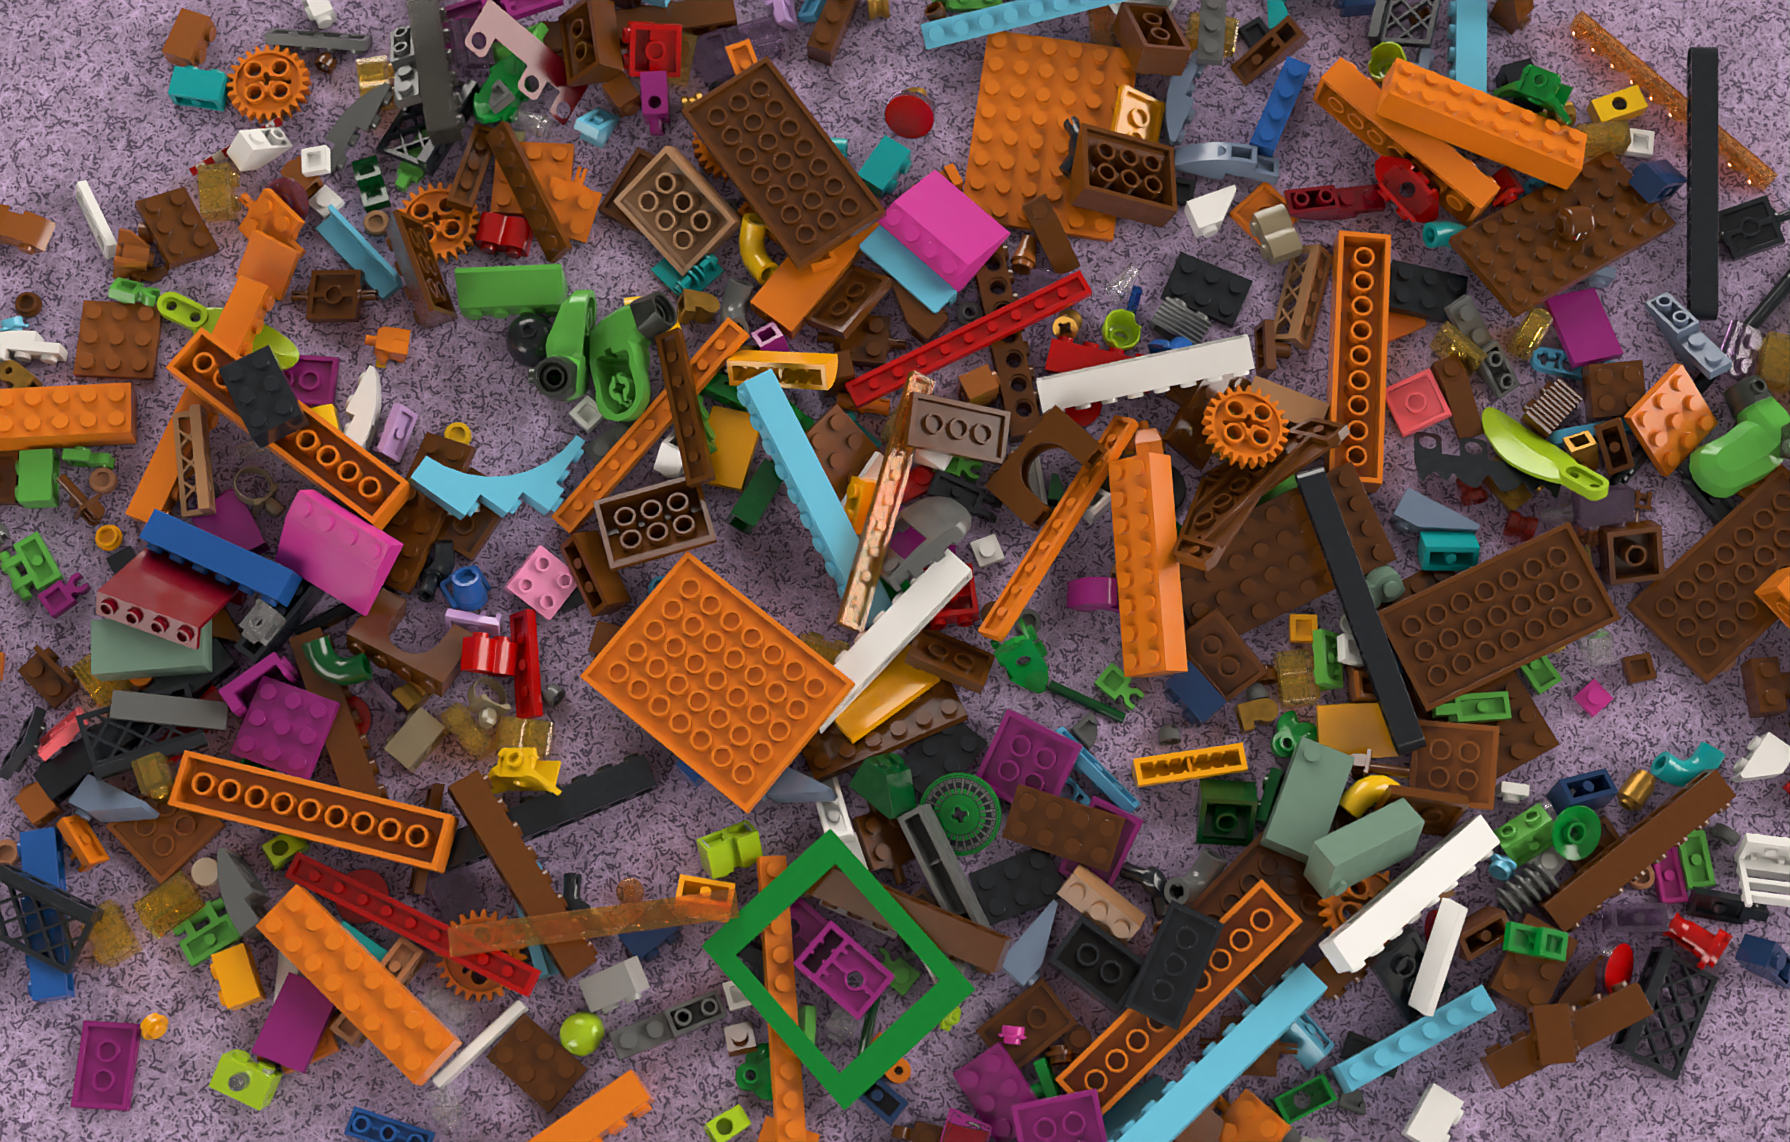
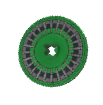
M962 772L944 775L935 780L926 789L920 801V805L931 804L956 856L972 855L983 850L994 840L999 831L1002 820L999 799L992 787L975 775ZM957 807L967 813L963 817V821L959 817H954Z

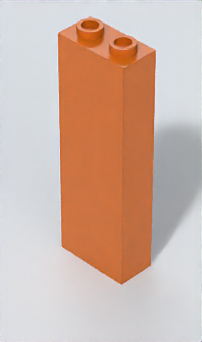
M875 222L835 248L833 251L838 265L813 273L809 265L799 272L787 256L750 301L751 311L767 323L774 322L784 335L793 340L806 324L804 318L851 265H854L864 252L860 250V244L880 224Z

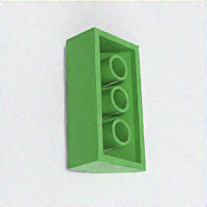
M561 264L455 268L459 309L463 317L471 320H479L483 316L505 319L509 315L521 316L530 313L557 317L562 302L568 297V283Z

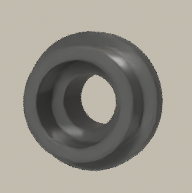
M972 301L962 303L957 309V319L963 326L983 317L980 305ZM967 310H972L975 314L973 316H967L965 312Z

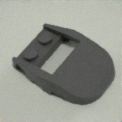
M942 496L927 497L909 505L889 519L864 550L877 575L898 592L901 590L899 585L910 576L916 579L924 573L922 568L935 560L938 563L946 556L943 551L950 544L957 545L967 534L971 527L972 518L967 509L954 499ZM911 526L926 540L904 560L889 547L892 544L890 540L899 531L903 533Z

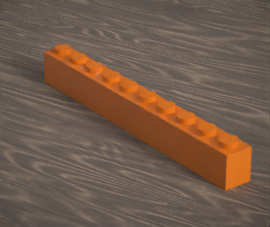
M240 275L214 327L212 335L241 357L250 354L256 335L260 334L263 329L264 318L275 304V293L269 286ZM185 388L174 413L189 411V405L200 404L207 411L210 433L211 429H214L218 424L219 412L188 388ZM173 415L125 512L133 520L145 525L154 509L173 516L172 510L176 502L180 501ZM190 419L180 420L181 430L189 435L191 432ZM191 441L183 450L184 457L190 461L193 458ZM192 467V469L187 473L186 481L188 477H191L194 474V467Z

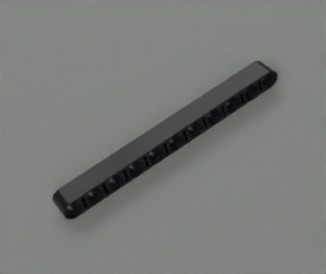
M1689 47L1687 54L1686 298L1689 312L1697 320L1716 321L1719 307L1718 48Z
M1322 465L1296 473L1295 480L1394 748L1398 756L1425 748L1426 742L1325 470Z

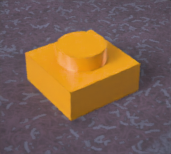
M1290 614L1288 616L1289 643H1312L1313 630H1318L1317 615Z

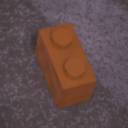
M181 8L162 49V53L169 63L182 67L191 65L198 68L199 64L205 62L208 44L215 40L217 34L216 27L210 16Z
M985 364L958 376L956 394L962 402L990 407L997 402L999 385H1001L1000 379L996 371H991L988 364Z

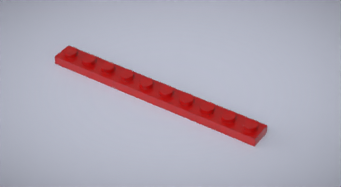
M1079 270L844 383L845 389L855 408L859 409L1092 296V290Z
M297 851L284 876L525 997H530L542 972Z

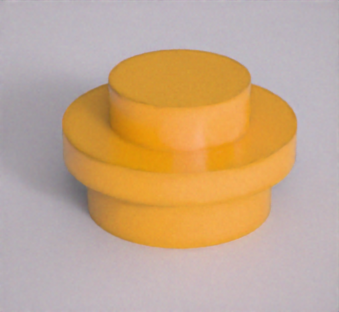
M112 524L100 527L95 535L97 546L104 551L116 550L123 541L122 531Z
M159 1013L148 1015L140 1024L142 1036L146 1040L160 1038L167 1031L169 1020L165 1015H160Z

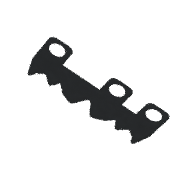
M1416 432L1414 434V463L1421 481H1424L1427 475L1432 472H1437L1444 480H1448L1452 474H1455L1463 483L1473 488H1478L1486 476H1490L1502 492L1516 489L1519 485L1525 483L1530 491H1534L1543 485L1551 491L1554 498L1558 497L1561 484L1533 477L1507 462L1488 460L1487 443L1484 440L1461 438L1459 441L1460 456L1442 454V438L1440 435L1427 432ZM1423 436L1432 437L1436 441V446L1431 449L1424 448L1419 440ZM1468 442H1476L1482 447V452L1471 454L1466 451L1465 445Z

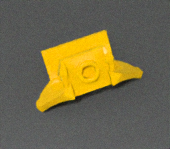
M534 747L502 748L497 754L499 757L498 765L491 768L487 775L494 786L491 790L493 794L506 791H549L558 796L562 792L556 787L561 761H536L538 760V755Z

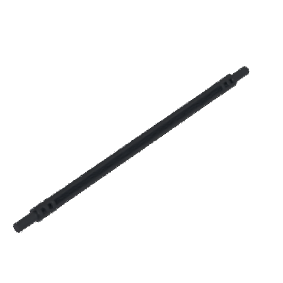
M1790 268L1720 349L1731 360H1733L1790 293ZM1701 372L1695 378L1693 383L1701 396L1718 376L1709 380ZM1641 444L1631 453L1635 467L1612 475L1608 480L1609 495L1594 505L1596 508L1602 509L1616 492H1620L1649 458Z

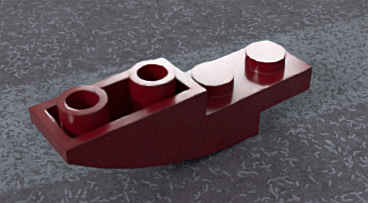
M1378 184L1336 189L1335 185L1284 191L1289 216L1299 219L1344 220L1356 218L1358 214L1381 212L1386 207L1384 199L1377 192L1380 189Z

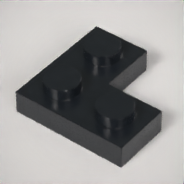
M36 706L24 721L16 743L2 761L0 767L1 778L8 781L14 772L19 773L27 761L26 757L28 755L32 757L40 744L37 738L41 736L47 724L43 722L46 710Z

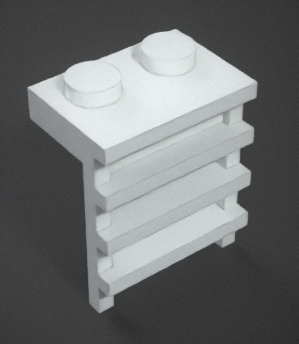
M1746 833L1734 855V861L1737 862L1738 866L1736 873L1740 876L1738 884L1739 888H1742L1743 893L1741 900L1744 901L1745 907H1751L1753 903L1790 907L1789 895L1750 891V889L1790 894L1789 882L1747 877L1753 876L1790 881V838Z

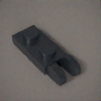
M940 469L935 471L926 493L929 497L942 496L954 499L964 506L970 515H976L978 518L990 523H995L997 516L980 508L981 502L983 501L985 504L999 509L1003 504L995 496L986 493V490Z

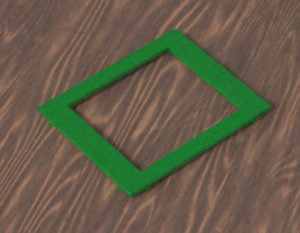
M831 828L702 945L704 950L844 1111L860 1096L864 1095L874 1083L976 990ZM834 865L841 869L940 980L840 1073L737 956L742 949Z

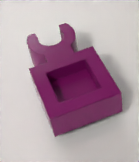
M79 572L71 575L66 585L59 580L37 596L54 619H57L78 604L74 598L76 595H84L91 590V586L87 583L77 587L78 581L84 578Z

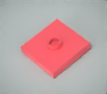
M1430 368L1386 387L1385 402L1403 438L1452 417V413Z
M77 706L38 740L40 741L37 749L38 755L44 761L62 746L69 744L80 731L76 716L86 713L80 706ZM88 719L84 720L85 726L89 724Z

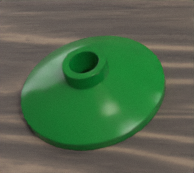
M1583 805L1567 807L1557 816L1552 826L1551 840L1554 849L1560 856L1568 860H1581L1589 856L1600 840L1601 824L1597 814L1589 807Z

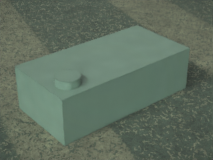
M111 619L91 620V675L100 681L212 673V619L201 629L200 646L197 650Z
M1302 737L1294 748L1259 845L1307 864L1313 842L1328 835L1355 757Z
M1401 798L1314 841L1303 875L1324 900L1332 895L1339 896L1348 887L1412 856L1425 821L1404 798Z

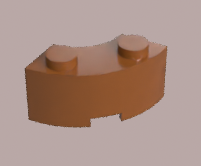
M0 204V244L16 246L21 252L29 255L45 252L56 223L26 210L23 215L9 211L10 206Z

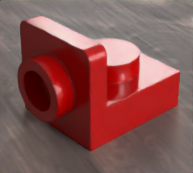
M1504 166L1491 176L1497 185L1501 187L1495 196V200L1492 202L1494 207H1506L1519 200L1518 197L1525 192L1508 166Z

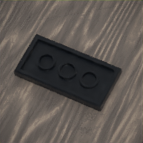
M1171 900L1124 1006L1178 1030L1225 924Z

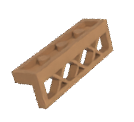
M1320 244L1302 245L1301 254L1309 253L1308 259L1300 266L1298 264L1300 256L1290 259L1274 319L1275 342H1291L1301 350H1309L1333 258ZM1302 275V282L1293 289L1294 280ZM1295 298L1297 300L1295 307L1287 312V305ZM1290 322L1288 334H1280L1281 328Z
M200 404L189 405V411L172 413L181 515L184 519L216 514L207 411ZM190 419L191 432L189 435L181 430L180 420ZM190 441L193 446V458L191 461L184 457L183 454L184 448ZM192 467L195 468L196 484L193 487L186 482V475ZM196 493L198 509L189 511L188 501Z
M401 935L382 959L381 963L407 987L430 955ZM343 1013L340 1014L330 1027L338 1036L359 1049L367 1039Z

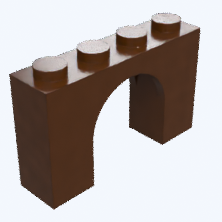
M1056 405L1042 415L1040 423L1026 433L1019 447L1007 455L1006 462L989 476L988 482L985 484V487L1036 532L1049 519L1053 510L1030 487L1029 470L1033 461L1047 450L1061 449L1069 452L1091 471L1108 451Z
M382 588L367 616L361 615L347 632V649L354 655L364 653L377 667L397 674L404 681L413 682L427 693H434L443 697L461 673L463 637H472V633L453 624L435 648L424 653L404 652L395 647L389 637L406 615L407 600Z

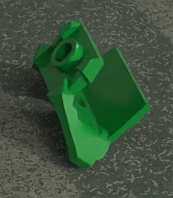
M514 53L489 69L490 76L482 84L480 93H475L473 110L477 121L484 124L499 120L509 124L510 122L515 123L519 116L521 103L529 100V97L518 88V82L527 68V64ZM527 77L525 79L524 85L527 91L532 92ZM500 79L516 99L495 115L489 105V99L493 84Z
M1530 64L1522 70L1520 81H1514L1493 90L1494 97L1516 98L1556 113L1566 125L1572 123L1564 107L1573 87L1561 83V75Z
M1020 617L1018 621L1024 635L1013 637L1003 644L999 641L991 640L990 644L995 649L993 653L1000 666L1007 668L1006 672L1009 680L1040 694L1046 691V684L1049 680V668L1044 657L1048 655V652L1042 640L1036 641L1038 636L1032 624L1027 626L1022 617ZM1022 656L1030 657L1029 662L1026 664H1016L1018 658Z

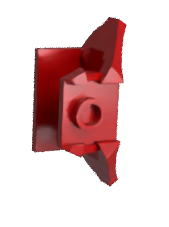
M1380 156L1374 162L1375 176L1380 187L1377 192L1387 203L1392 200L1398 206L1395 211L1404 221L1410 219L1413 223L1415 221L1428 223L1438 218L1439 192L1433 185L1430 188L1427 186L1430 180L1420 170L1415 173L1413 170L1415 166L1408 159ZM1405 182H1411L1415 186V192L1410 197H1404L1400 194V186Z

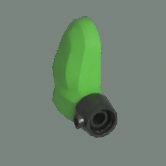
M578 289L562 302L554 325L547 337V358L540 361L536 368L529 369V384H535L537 390L548 399L570 402L584 396L588 391L591 373L590 332L596 326L597 301L595 292L592 289Z
M655 291L616 309L602 319L590 332V370L596 389L598 411L605 419L619 422L635 420L643 414L649 404L651 386L648 373L650 366L648 347L651 341L655 340V336L667 332L677 323L674 306L661 292Z
M1752 375L1741 380L1723 393L1733 419H1737V426L1724 436L1697 447L1690 455L1689 469L1693 480L1701 490L1713 497L1727 498L1734 495L1741 489L1767 477L1790 456V416L1774 399V394L1767 387L1766 382L1758 375Z

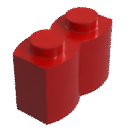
M482 212L474 241L477 247L484 253L495 254V251L504 252L510 258L520 259L521 256L528 257L534 233L525 218L505 216L493 212Z
M472 632V637H463L460 670L494 677H516L518 644L510 642V637L494 636L491 639L488 633Z

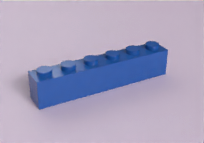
M154 509L139 538L148 543L146 548L159 555L164 551L170 554L169 559L181 565H184L185 562L193 564L191 567L193 570L205 576L208 572L215 574L214 579L227 586H230L231 582L239 585L237 588L239 591L249 596L257 593L262 596L260 600L273 607H276L277 603L288 607L303 579L289 568L157 509Z
M50 827L20 832L17 852L22 859V870L67 891L63 839L59 829ZM24 896L21 898V907L24 913L35 910L31 897ZM49 908L43 911L47 926L60 922L55 909ZM37 913L26 917L28 933L41 929ZM61 926L49 930L53 945L66 941ZM43 933L30 937L34 949L39 951L47 948ZM64 945L54 949L58 961L66 964L70 957L68 946ZM25 954V962L27 968L30 969L31 979L27 983V990L29 996L32 997V1001L44 1003L75 997L73 970L71 974H66Z

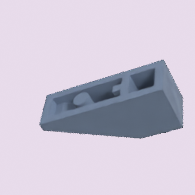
M1409 487L1403 493L1389 520L1398 531L1408 533L1409 531L1412 534H1419L1420 531L1474 532L1475 534L1481 526Z
M787 767L760 800L766 802L767 799H770L776 803L836 801L838 796L830 787Z
M90 774L86 775L68 801L77 808L74 813L88 822L91 818L101 823L157 819L159 813L146 802L102 780L97 782L95 777Z
M1054 899L1011 947L1004 960L1001 970L1021 988L1026 983L1032 986L1042 975L1038 970L1043 964L1058 904Z

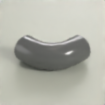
M729 278L721 304L720 326L729 317L749 333L746 312L754 288L751 283L738 278Z
M1203 848L1191 869L1184 876L1174 877L1166 883L1164 888L1166 900L1169 903L1171 900H1174L1182 905L1193 903L1222 873L1227 860L1218 853Z

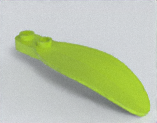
M171 291L163 293L157 301V308L164 318L192 331L194 335L201 327L212 334L224 309L216 307L206 308L181 294ZM171 305L177 306L175 310H168ZM194 316H200L197 322H193L191 319ZM264 324L261 333L256 335L252 343V352L269 345L277 356L283 370L293 367L300 356L297 347L292 341Z
M1493 407L1484 409L1482 413L1484 433L1497 454L1508 464L1533 477L1562 484L1591 501L1600 500L1608 495L1609 481L1605 477L1578 464L1566 452Z

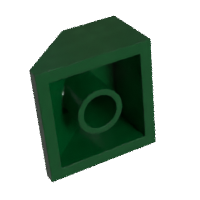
M889 752L866 758L849 784L853 790L890 820L917 808L911 769L895 753Z
M1214 779L1199 780L1196 843L1248 846L1252 842L1258 806L1255 782Z

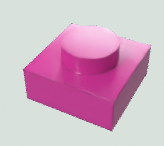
M1595 679L1591 680L1573 697L1592 718L1614 699Z

